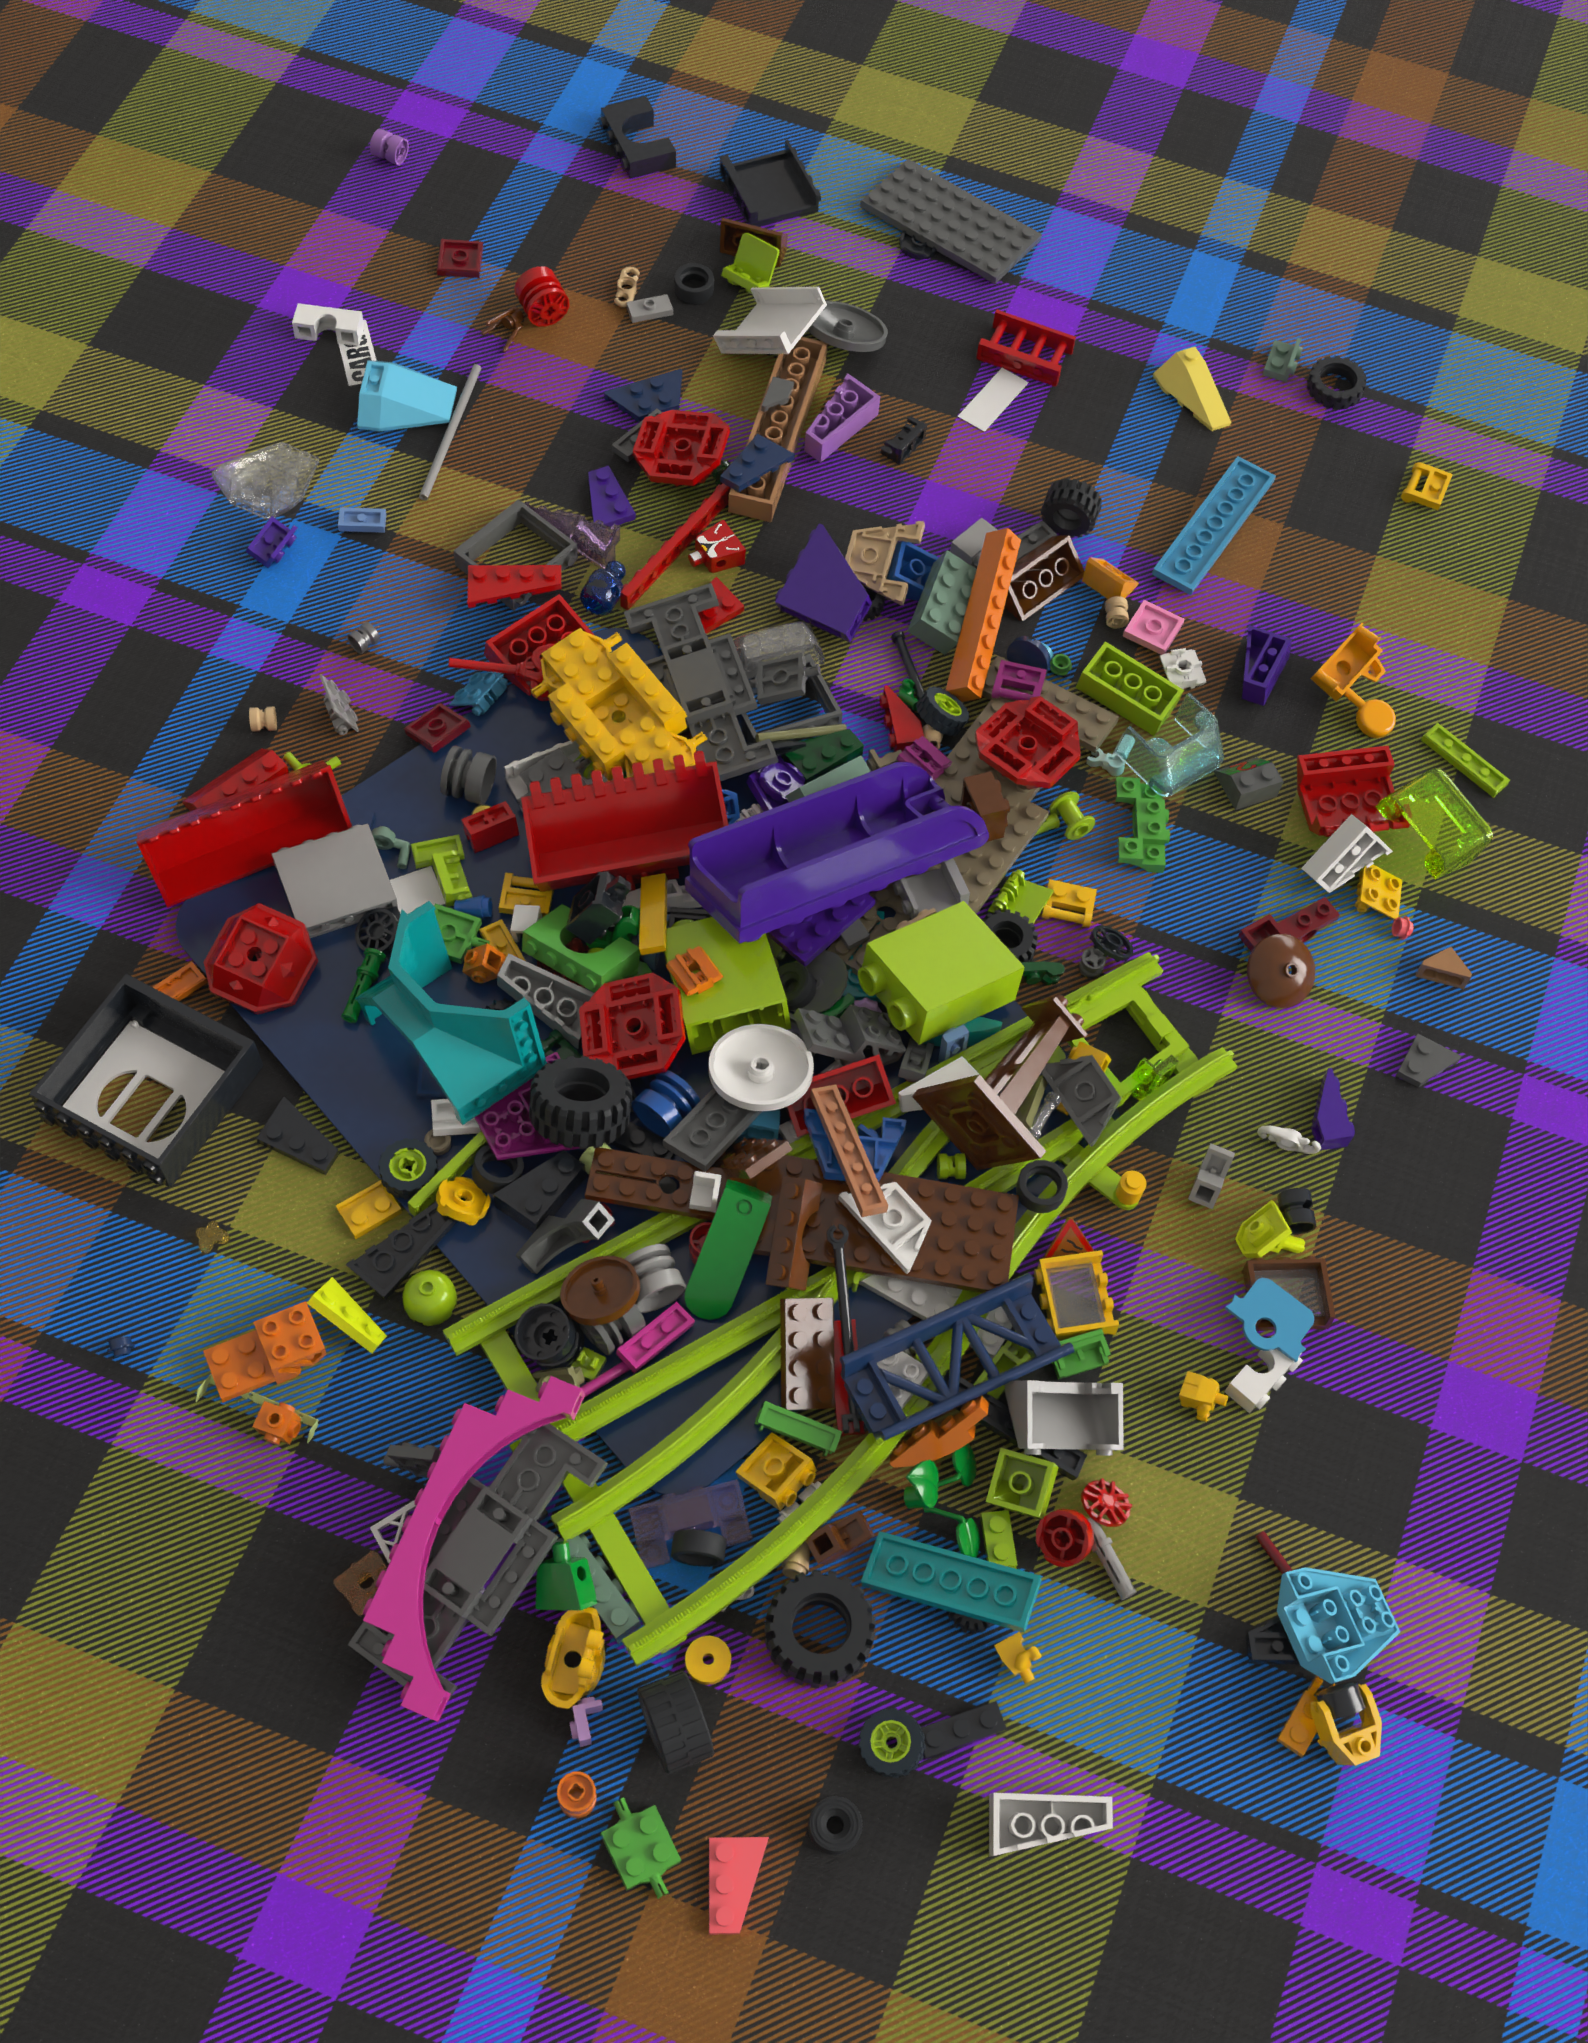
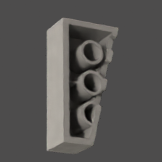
M508 954L497 974V985L517 1001L525 998L530 1003L535 1016L553 1030L557 1029L565 1040L579 1049L582 1043L579 1008L586 1001L588 1002L594 993L514 955Z

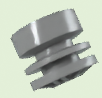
M665 1244L644 1247L624 1258L634 1267L640 1280V1293L635 1304L641 1313L663 1308L677 1300L686 1291V1284L679 1270L673 1268L675 1260L671 1257V1252Z

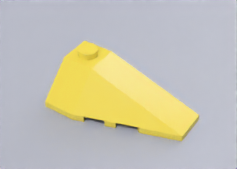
M1196 347L1176 352L1153 373V377L1162 391L1167 395H1173L1181 407L1186 406L1193 412V416L1208 429L1214 431L1231 425V420L1207 364Z

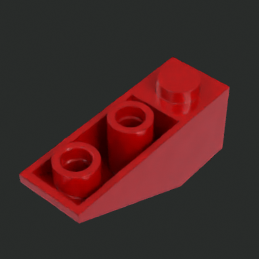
M885 685L883 695L879 697L881 710L884 709L886 714L884 715L885 729L889 728L890 732L888 734L889 748H893L894 752L899 750L903 752L905 747L913 744L914 740L924 736L921 721L892 689Z

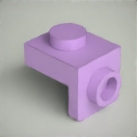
M588 1697L577 1702L578 1705L572 1706L575 1721L569 1723L573 1740L579 1739L580 1747L592 1744L586 1715L603 1711L601 1699L595 1700L594 1697Z

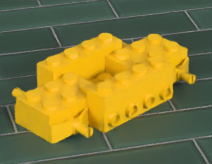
M579 628L541 654L543 658L541 659L544 680L531 689L532 694L535 698H538L547 690L551 693L548 695L552 708V713H550L552 719L558 726L562 724L568 739L571 742L576 741L582 756L585 759L590 758L593 762L594 770H601L602 775L608 781L613 779L612 767L621 766L623 772L626 770L627 777H633L632 764L636 762L642 763L644 774L654 773L653 760L657 758L663 760L665 770L675 769L673 756L679 754L683 755L685 767L695 765L693 754L696 751V747L707 740L705 734L701 731L691 739L677 735L687 728L685 720L687 715L684 709L627 642L611 652V647L622 641L618 632L603 640ZM617 715H624L626 717L621 723L613 721V718Z

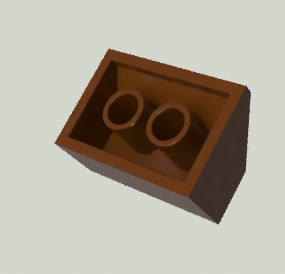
M726 218L721 219L720 253L736 256L742 235L749 233L779 249V256L775 267L780 268L787 251L788 234Z

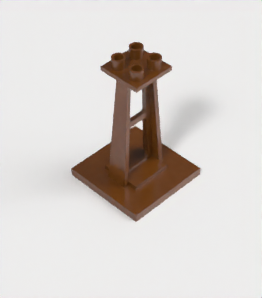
M1060 994L1052 998L1040 999L1037 1002L1026 1004L1021 1008L1032 1020L1033 1024L985 1079L978 1074L917 1089L912 1096L959 1151L965 1153V1157L976 1170L1041 1159L1046 1152L1015 1114L1060 1043L1084 1038L1087 1035L1086 1031L1081 1027L1084 1019L1077 1013L1070 1014L1066 1009L1068 1000Z

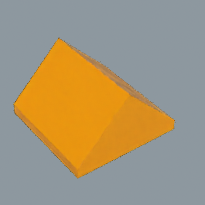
M1089 557L1082 582L1107 599L1115 596L1126 598L1139 584L1106 560Z

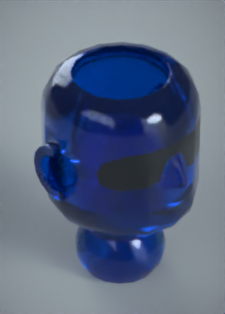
M614 560L610 561L605 566V569H597L589 576L588 581L580 592V601L589 612L604 616L613 610L620 599L623 589L621 580L626 575V568L622 563Z

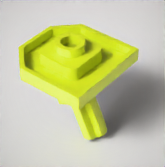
M1273 1200L1269 1201L1244 1221L1235 1238L1242 1254L1247 1258H1261L1269 1251L1279 1253L1281 1249L1294 1253L1303 1252L1305 1249V1241L1303 1239L1290 1235L1292 1232Z

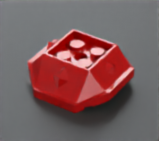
M669 410L655 417L648 416L643 419L632 450L633 455L651 482L674 484L676 487L679 485L695 486L697 483L704 484L710 473L720 465L730 434V427L715 413Z
M1041 696L1032 697L1030 700H1017L1005 703L975 731L979 758L1000 772L1002 776H1006L1014 783L1023 785L1029 790L1039 787L1050 789L1080 760L1078 721Z
M260 903L226 920L204 960L210 992L257 1015L282 1007L294 1006L318 963V958L306 925ZM262 953L259 960L252 961L255 954Z
M655 973L604 983L590 1000L586 1001L579 1008L583 1056L593 1060L596 1058L601 1059L606 1064H613L617 1070L620 1069L625 1074L628 1080L667 1072L686 1039L681 992L678 987ZM641 1025L640 1029L633 1033L634 1028Z

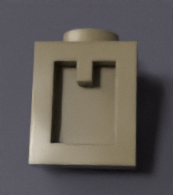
M871 749L869 750L868 760H866L867 766L870 771H874L899 762L896 759L902 751L890 752L879 758L875 750Z

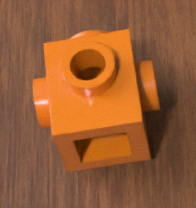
M488 943L470 949L464 957L465 963L462 972L477 983H485L496 979L506 955Z
M264 1401L252 1427L260 1434L265 1435L263 1439L272 1444L279 1445L280 1442H284L290 1445L292 1439L300 1431L301 1418L294 1412L295 1408L291 1405L280 1402L279 1406Z

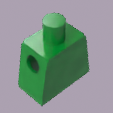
M568 1541L555 1542L552 1545L553 1558L542 1561L537 1569L536 1610L581 1611L596 1605V1593L588 1560L585 1557H570Z

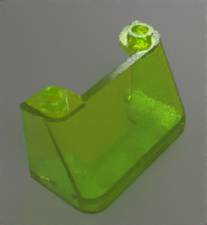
M1433 768L1383 798L1376 806L1379 812L1388 820H1394L1403 815L1430 848L1429 853L1425 856L1424 864L1435 880L1470 864L1491 843L1493 838L1490 826L1446 773L1439 768Z

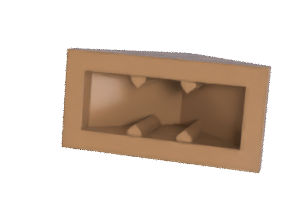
M1452 947L1423 960L1416 972V977L1461 989L1465 988L1472 976L1470 970Z

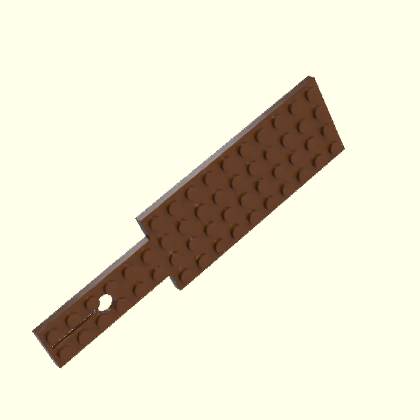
M601 1147L595 1148L585 1199L713 1221L715 1212L689 1208L694 1172H704L691 1163ZM784 1155L751 1179L729 1177L722 1168L710 1167L705 1172L721 1175L717 1208L727 1179L750 1185L773 1196L769 1212L753 1251L754 1254L770 1256L783 1176L794 1177L822 1184L819 1210L808 1218L803 1230L802 1248L808 1263L835 1268L833 1248L826 1239V1233L835 1224L837 1229L833 1232V1237L840 1240L843 1233L838 1230V1224L846 1227L849 1235L844 1243L846 1270L978 1293L987 1292L1007 1283L1009 1280L1019 1195L884 1172L879 1181L880 1187L883 1184L896 1182L932 1220L910 1272L906 1274L839 1201L838 1198L842 1192L851 1193L847 1182L824 1179L818 1160ZM663 1178H676L680 1184L679 1189L675 1190L673 1194L662 1192L659 1182Z

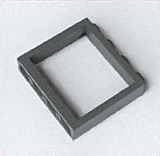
M518 499L454 550L455 566L468 575V565H478L474 560L520 523L560 552L546 565H561L562 571L568 566H572L578 559L577 543ZM526 593L520 595V598L510 599V597L499 600L514 611L519 606L526 604L533 595Z
M810 654L804 656L806 658V668L816 666ZM758 669L745 672L748 681L756 678ZM822 675L811 676L807 680L826 714L761 733L842 724V711ZM752 689V692L757 693V689ZM746 712L736 715L747 742L756 741V731ZM813 737L798 738V739H789V740H780V741H801V740L810 739V738H813Z

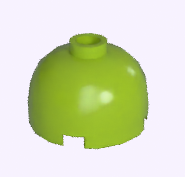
M436 1270L420 1271L411 1276L405 1284L402 1295L404 1309L410 1319L427 1326L437 1325L449 1319L457 1304L455 1286L448 1276Z

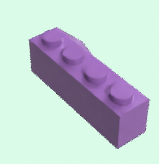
M847 373L842 385L838 386L835 390V395L831 400H828L822 413L816 417L807 430L804 451L821 463L878 415L880 396Z

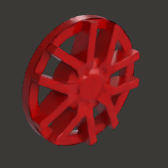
M1104 1478L1088 1483L1081 1494L1082 1505L1087 1514L1104 1526L1117 1527L1124 1524L1129 1518L1132 1504L1128 1500L1129 1495L1124 1494L1121 1489L1115 1486L1114 1481L1110 1483L1104 1481ZM1087 1500H1089L1090 1502H1092V1503H1094V1504L1091 1505V1506H1089ZM1097 1509L1101 1513L1098 1516L1093 1510ZM1104 1514L1107 1515L1110 1521L1102 1518Z

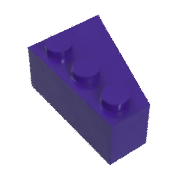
M1250 625L1248 626L1242 699L1264 706L1290 657L1291 638Z

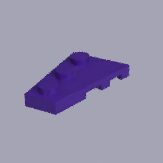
M606 466L588 472L594 533L636 520V513L610 467Z

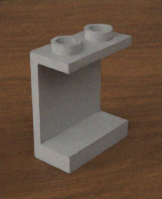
M953 858L942 862L940 869L906 879L904 877L893 882L894 892L897 896L900 895L905 915L909 914L911 920L917 917L919 912L924 909L930 910L935 908L939 912L962 901H965L967 905L969 903L970 892Z

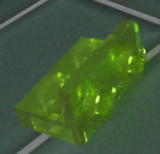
M1170 1055L1164 1061L1159 1059L1153 1065L1146 1058H1143L1132 1076L1139 1083L1135 1085L1136 1090L1131 1093L1132 1096L1140 1101L1167 1082L1179 1060Z

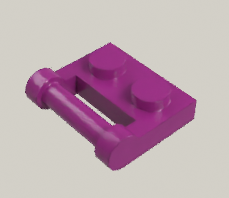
M1001 660L991 698L999 699V697L1017 701L1030 700L1032 697L1040 696L1047 670ZM1002 685L1015 687L1019 689L1033 691V694L1014 691L1001 687Z

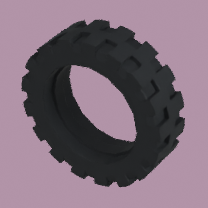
M1326 356L1323 360L1319 359L1312 366L1307 380V390H1310L1309 395L1314 397L1318 404L1322 403L1326 408L1333 407L1335 410H1339V408L1348 409L1349 406L1353 407L1357 404V401H1360L1366 387L1367 377L1364 375V370L1358 367L1359 364L1351 362L1349 358L1345 357L1343 359L1340 356L1331 358ZM1327 374H1337L1351 382L1353 388L1348 391H1335L1323 384L1320 377Z

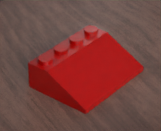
M558 594L485 642L484 656L493 663L516 665L524 661L531 662L532 653L537 647L543 645L553 646L579 628L584 632L594 634L563 597ZM514 674L503 675L527 695H532L529 681H523Z

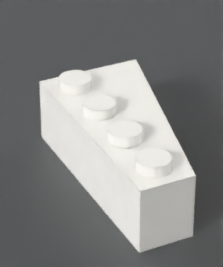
M1016 1793L989 1794V1856H996L1113 1828L1112 1797Z

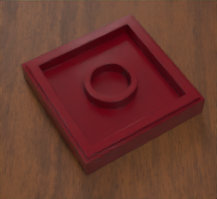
M441 239L437 275L480 278L483 242Z
M439 703L406 726L404 730L407 736L435 753L469 729L471 725L469 720Z

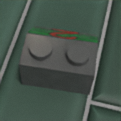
M1257 757L1215 770L1214 772L1235 810L1277 797L1284 782L1273 762Z

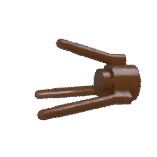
M512 306L507 311L487 321L485 324L489 327L483 330L481 335H486L501 324L507 329L514 328L502 350L503 353H506L518 331L523 328L521 323L524 320L523 313L517 307Z

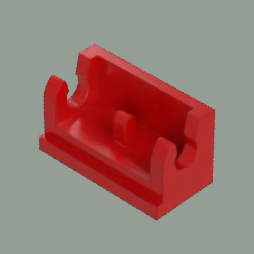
M506 801L461 819L466 838L470 840L475 853L519 835L516 816Z

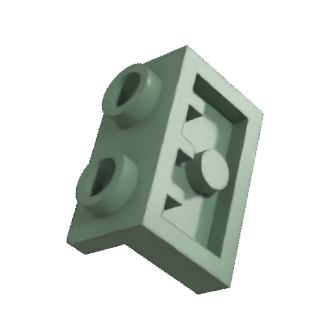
M1297 338L1295 346L1274 340L1262 375L1287 382L1289 374L1294 375L1298 364L1294 360H1299L1303 350L1302 347H1299L1301 338Z

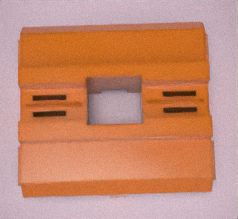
M700 946L694 949L689 948L682 955H675V959L666 964V968L676 980V984L682 988L687 996L697 992L700 994L713 987L714 983L723 978L721 972ZM697 969L699 972L694 974L692 971Z

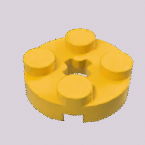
M455 1177L454 1181L448 1182V1179L444 1180L436 1194L437 1211L443 1216H449L468 1225L477 1224L478 1220L482 1219L488 1211L491 1202L489 1194L486 1197L485 1193L478 1188L474 1181L466 1177Z

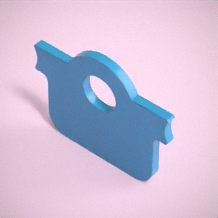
M1268 1278L1258 1279L1244 1298L1234 1295L1232 1302L1225 1307L1229 1313L1243 1322L1244 1336L1253 1347L1263 1351L1278 1349L1295 1363L1298 1361L1300 1353L1306 1350L1301 1345V1340L1313 1325L1314 1315L1309 1308ZM1260 1319L1270 1321L1275 1328L1274 1336L1271 1338L1260 1336L1256 1331V1322Z

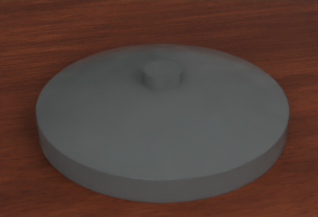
M825 301L826 307L808 328V331L819 340L834 347L855 352H871L882 348L888 335L885 324L878 317L857 306L837 301Z

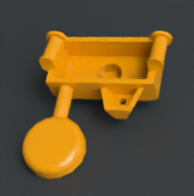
M1361 623L1311 677V680L1336 702L1342 695L1348 698L1359 708L1356 713V721L1360 730L1369 737L1381 738L1389 734L1395 726L1396 716L1394 710L1382 700L1373 699L1365 702L1350 689L1351 685L1360 676L1376 683L1386 672L1378 659V655L1383 650L1376 644L1381 637L1373 634L1363 627V623Z

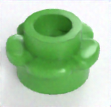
M1057 654L1050 661V670L1054 674L1064 676L1072 669L1071 660L1065 654Z

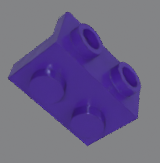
M271 516L245 552L267 568L273 562L278 564L285 554L282 551L285 546L290 548L297 537L294 533L297 527L293 525L289 529Z

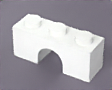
M298 303L292 321L294 336L297 339L317 341L320 332L334 330L336 331L338 344L359 346L364 330L361 311Z
M1278 1349L1271 1351L1260 1350L1258 1356L1267 1364L1268 1373H1258L1246 1365L1231 1381L1224 1392L1248 1413L1255 1407L1261 1409L1270 1399L1267 1393L1272 1388L1277 1391L1286 1381L1283 1375L1288 1369L1293 1373L1303 1360L1300 1358V1355L1295 1363Z

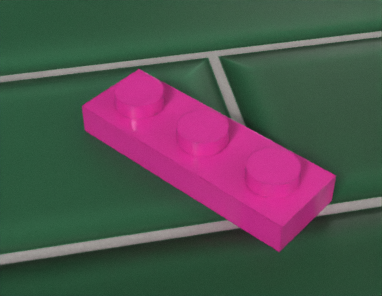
M676 1302L619 1347L616 1354L635 1373L691 1328L695 1320Z

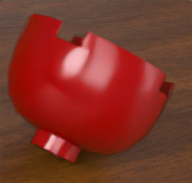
M1059 1509L1050 1512L1040 1520L1036 1529V1543L1041 1548V1551L1044 1553L1043 1557L1048 1562L1059 1567H1069L1080 1563L1088 1556L1094 1544V1532L1090 1522L1083 1514L1073 1509Z

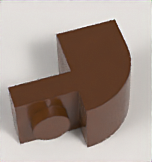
M856 1511L836 1525H825L811 1534L805 1541L817 1563L825 1565L848 1556L855 1551V1548L875 1535L862 1511Z

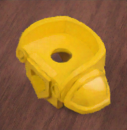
M588 1607L581 1611L568 1610L559 1620L555 1629V1635H553L548 1645L545 1661L546 1669L542 1674L541 1687L547 1701L557 1708H571L582 1696L591 1694L600 1681L605 1664V1639H603L604 1633L601 1632V1622L595 1608ZM572 1651L579 1653L581 1656V1663L575 1668H569L564 1663L566 1654Z

